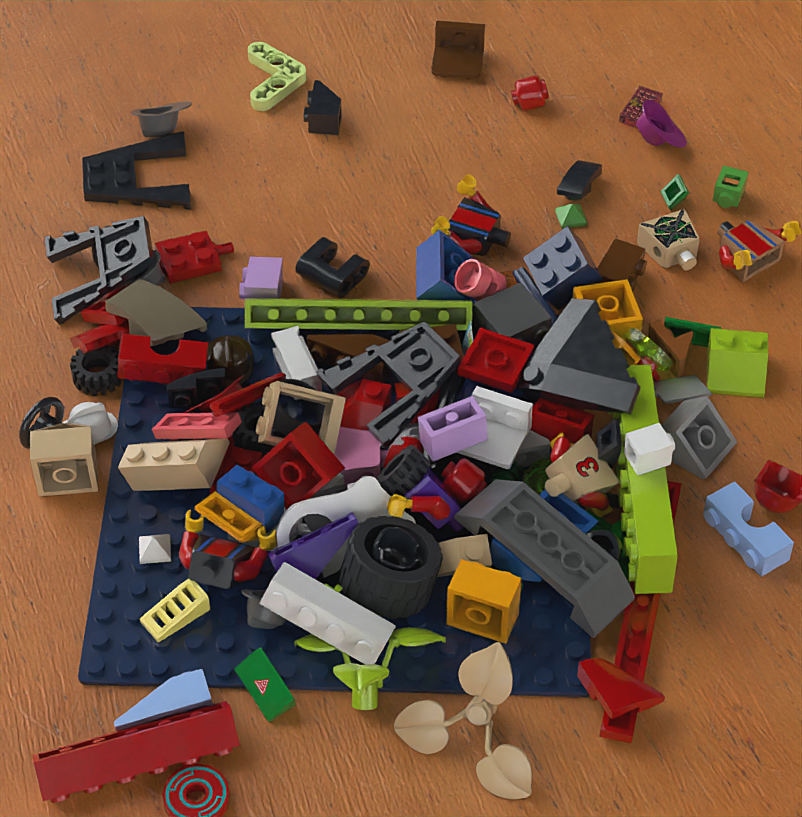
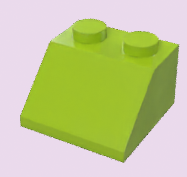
M711 328L707 347V388L712 394L764 398L768 363V333Z

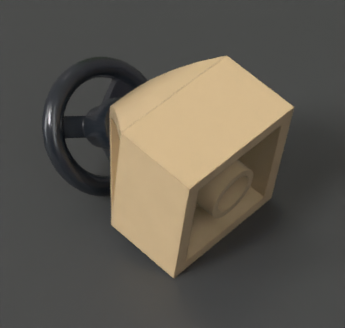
M46 397L33 405L25 415L19 430L21 444L25 448L30 449V461L38 497L98 491V463L91 426L62 423L64 407L62 402L55 397ZM51 406L55 407V417L49 414ZM40 412V415H39V417L36 419L34 425H32V426L30 427V425H31L33 419H34L35 416Z

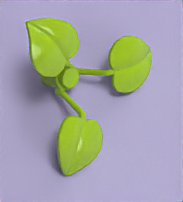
M416 627L394 630L390 636L392 640L389 642L381 666L351 663L348 654L313 634L296 640L295 646L298 645L306 650L316 652L332 651L335 649L340 651L345 664L335 666L333 673L352 689L353 708L371 710L378 707V688L383 687V679L389 676L387 667L393 649L400 644L403 646H420L437 641L446 643V637L433 631Z

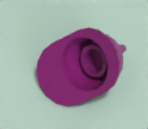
M648 99L644 101L642 105L643 112L637 119L636 126L645 141L656 146L668 142L678 148L685 147L687 140L684 134L671 120L665 109L653 100Z

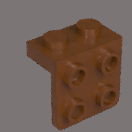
M436 21L435 50L431 67L432 75L466 79L480 78L485 48L486 24Z

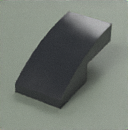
M616 419L596 433L598 459L607 462L611 469L619 459L622 449L620 421Z

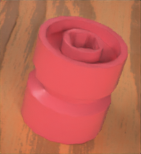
M469 259L463 262L457 269L454 278L455 288L460 293L476 301L507 288V281L502 273L489 268L476 259Z

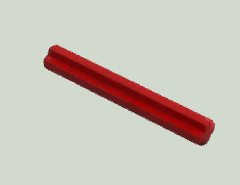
M280 372L211 402L210 409L213 411L212 415L215 417L225 415L262 398L265 388H270V384L276 381L286 380V374Z

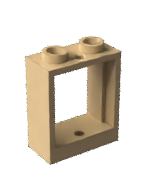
M279 381L271 383L270 388H265L262 398V404L266 405L264 416L259 417L256 426V434H259V443L276 446L284 439L271 435L279 394L325 405L319 438L333 454L335 453L346 400L345 397Z

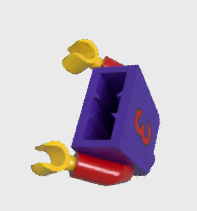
M430 468L422 476L423 478L415 484L416 486L405 494V497L397 494L390 497L386 509L389 510L388 513L391 516L402 517L405 508H410L411 512H421L438 529L446 524L453 533H457L464 527L454 519L455 514L461 509L459 501L443 486V482Z

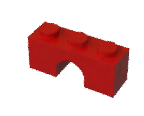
M122 334L118 358V378L171 383L184 376L206 370L208 342L180 340L176 352L170 355H160L155 353L150 347L151 336Z

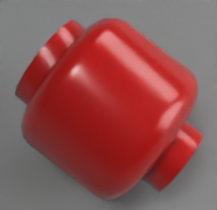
M537 75L518 79L515 82V90L511 91L514 105L519 104L523 111L543 107L546 104V99H549L545 80H540Z
M465 458L460 459L456 464L450 461L441 474L445 478L443 486L460 503L471 501L487 485L484 481V471Z

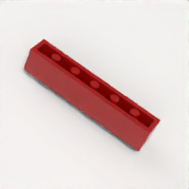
M227 701L33 754L32 758L43 801L50 800L52 803L64 801L70 798L71 793L81 790L84 793L96 792L103 788V784L116 781L117 784H123L136 779V775L148 771L151 775L167 771L169 765L181 762V765L194 764L201 760V756L213 753L214 756L226 755L233 751V747L240 746L231 707Z

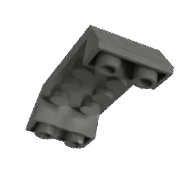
M495 479L454 516V519L474 536L480 535L487 530L574 605L570 618L593 638L635 599V595L618 561L524 482Z

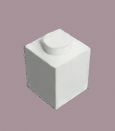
M660 423L626 433L624 454L637 475L671 465L675 443L671 434L666 433Z

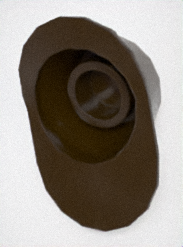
M236 335L218 337L208 345V370L225 368L227 387L241 376L244 377L239 383L243 384L253 373L251 346L244 338Z

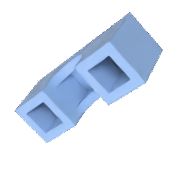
M734 481L706 497L703 516L706 522L723 536L727 545L734 548L743 557L746 565L753 568L762 577L790 560L794 542L775 522L760 528L752 527L746 523L751 518L754 501Z

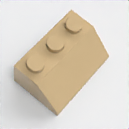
M226 438L131 444L127 446L118 469L133 491L211 488L230 442Z

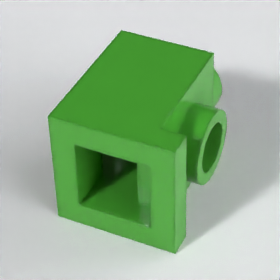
M723 165L715 184L712 201L717 202L723 208L731 206L738 208L741 198L745 193L749 172ZM726 178L738 180L739 183L738 185L728 183Z

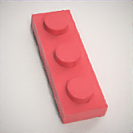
M229 412L219 417L213 416L212 413H167L152 428L156 439H169L171 441L178 439H226L233 435V432L242 421L238 412Z

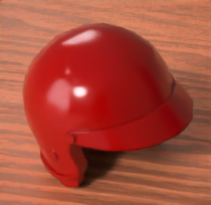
M768 460L754 479L756 500L769 512L776 514L790 512L802 502V475L774 461Z

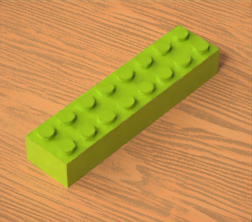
M630 365L627 371L631 378L635 377L641 387L632 413L608 412V415H612L613 420L620 421L622 449L618 465L615 467V476L622 488L618 489V504L624 510V513H621L622 532L626 531L627 538H624V554L629 556L630 563H627L628 582L633 581L635 594L672 593L678 554L666 469L662 467L637 475L624 454L626 433L659 423L651 365Z

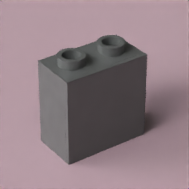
M518 283L473 304V325L478 331L480 328H484L537 345L551 328L552 317L522 283Z

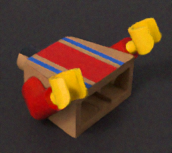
M728 221L722 223L717 230V234L721 236L720 249L718 251L721 266L725 270L731 269L742 282L748 280L781 260L784 241L792 242L796 238L795 235L802 234L799 222H788L783 228L776 230L761 227L753 221H746L736 228Z

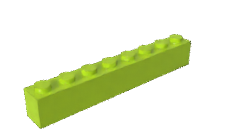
M245 299V328L288 329L299 326V329L407 330L426 322L430 327L456 324L457 330H467L470 320L472 326L471 300Z

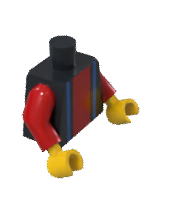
M467 174L457 184V191L463 195L467 194L469 197L462 199L450 220L444 216H439L434 221L431 233L433 235L440 229L469 254L485 256L493 244L506 248L511 238V232L500 229L501 215L485 201L479 191H474L476 179L472 175Z
M188 510L185 519L187 531L183 535L179 558L183 566L189 570L188 578L190 580L232 589L240 583L253 580L258 576L268 556L267 551L277 546L276 530L274 529L270 536H266L265 526L260 527L257 531L258 547L202 534L198 535L197 533L203 530L204 516L201 515L198 520L191 519V510Z

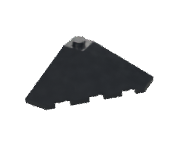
M574 298L570 300L528 359L517 386L535 403L539 398L572 408L622 414L632 413L641 387L635 377H630L627 371L630 365L623 351L620 348L616 349L612 341L615 339V336L608 322L601 320L598 314L601 311L596 300Z

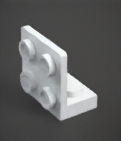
M476 386L472 396L486 415L488 440L456 453L510 469L532 427L533 404Z

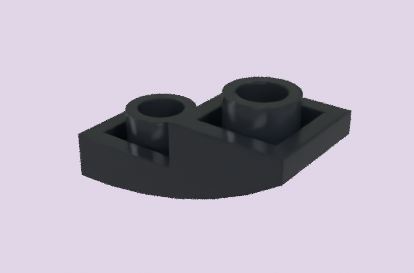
M581 160L576 161L560 182L557 194L566 196L568 200H581L591 192L592 181L602 174V164Z
M225 368L193 373L167 384L169 408L197 406L198 397H215L227 388Z

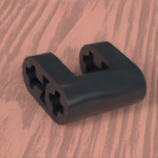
M322 237L299 258L295 271L305 279L339 298H343L364 279L368 273L370 262L355 254L337 269L329 263L334 259L338 245L330 239Z

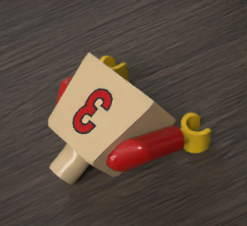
M563 432L550 442L552 447L550 455L552 464L546 468V474L550 478L545 482L547 493L552 497L563 493L574 503L592 508L593 512L600 518L614 511L609 505L607 495L604 494L620 482L608 463L598 459V448L588 434L573 445L567 437H564Z

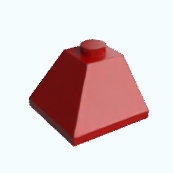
M362 379L336 394L346 398L340 427L369 431L367 424L391 407V385Z

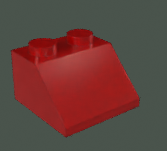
M304 422L279 442L252 469L260 479L278 487L284 492V507L288 509L295 503L310 499L342 472L345 467L307 422Z

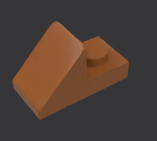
M660 320L654 321L649 324L647 343L656 351L657 355H660V359L676 378L682 377L691 350L694 332L690 331L674 338L672 331L666 328Z

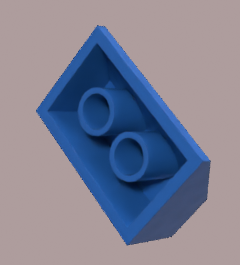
M440 229L416 248V299L471 300L473 314V304L477 301L460 293L455 288L454 278L457 269L463 262L475 258Z
M545 489L539 495L585 534L589 533L598 524V520L563 493L552 497ZM496 538L492 540L490 547L491 561L499 570L510 572L514 576L521 577V580L540 582L543 579Z

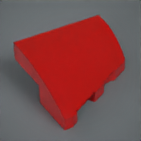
M125 321L118 326L103 324L73 336L70 340L74 349L80 347L84 355L105 345L109 347L121 342L122 334H130L129 322Z
M591 658L579 662L577 677L593 701L598 699L611 719L633 709L641 713L665 700V696L661 692L603 658Z

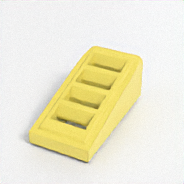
M187 579L140 618V622L159 643L210 610L209 597L195 581ZM182 604L185 609L181 610L178 605ZM170 611L175 617L171 619L166 613ZM160 618L165 625L161 628L155 621L156 619Z

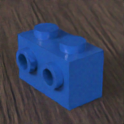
M238 465L217 481V493L262 523V526L266 528V534L279 524L280 518L284 514V492L278 487L270 485L257 477L253 472L247 471Z

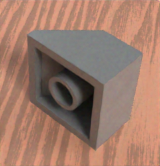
M708 396L684 400L661 425L666 433L671 434L675 443V450L672 452V462L701 479H706L737 444L735 437Z

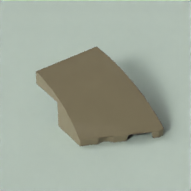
M138 279L105 301L106 312L129 319V332L131 335L151 336L150 346L183 338L184 332L197 329L200 332L207 330L205 320L190 306L165 289L142 279Z

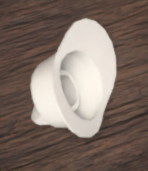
M84 402L76 405L71 410L68 420L62 422L91 426L94 445L111 438L116 433L118 427L117 419L111 413L106 412L103 403Z

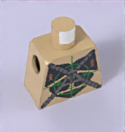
M684 209L639 224L637 244L645 248V252L661 267L667 268L679 264L683 270H690L696 265L697 260L695 257L698 252L699 236Z

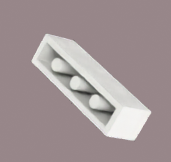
M286 562L283 563L271 580L259 603L365 665L375 664L396 625Z

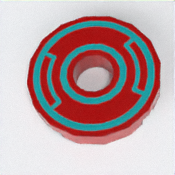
M193 764L180 768L165 782L162 796L165 812L169 817H222L228 810L230 792L228 782L220 771L210 765ZM194 791H201L205 794L203 800L199 802H191L187 797Z

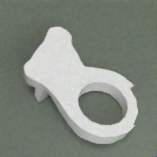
M363 476L357 482L348 484V490L295 503L280 518L276 529L277 546L280 548L290 543L289 534L292 526L299 518L307 514H320L328 517L333 522L353 512L358 523L364 522L371 517H392L388 513L389 510L386 509L391 496L380 486L375 477ZM404 512L403 516L400 517L402 519H408L415 523L414 518L406 512ZM350 536L322 570L324 578L340 570Z

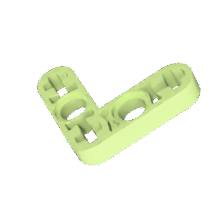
M254 42L248 46L249 62L272 75L251 91L250 101L254 110L267 111L306 82V67L302 63L264 42ZM275 62L283 63L281 65H272ZM275 85H283L284 87H283V88H274L273 86H275Z

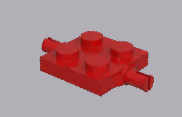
M207 230L155 243V248L161 256L159 265L163 274L166 275L169 284L222 271L219 256L234 253L232 242L216 245L211 241Z

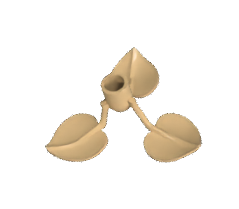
M496 642L485 649L469 655L459 668V681L466 693L474 695L466 709H463L454 717L444 720L445 711L441 704L431 700L417 701L402 710L395 720L394 729L412 749L420 753L432 754L440 751L447 744L449 731L446 726H451L464 717H467L474 725H485V752L488 756L482 758L477 763V777L483 787L492 794L507 799H521L530 796L532 793V768L527 755L517 746L510 744L500 745L494 752L491 748L492 726L494 725L491 718L496 712L498 704H501L508 698L513 687V674L509 658L502 644Z

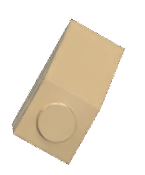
M487 534L455 538L439 543L443 560L437 577L454 575L461 559L478 562L489 568L492 565Z

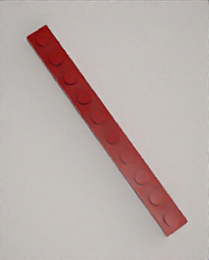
M667 481L674 526L682 483ZM632 581L630 587L635 595V599L625 608L614 665L644 682L661 593L635 594ZM604 709L599 737L632 743L638 714L637 710L633 709L611 719Z

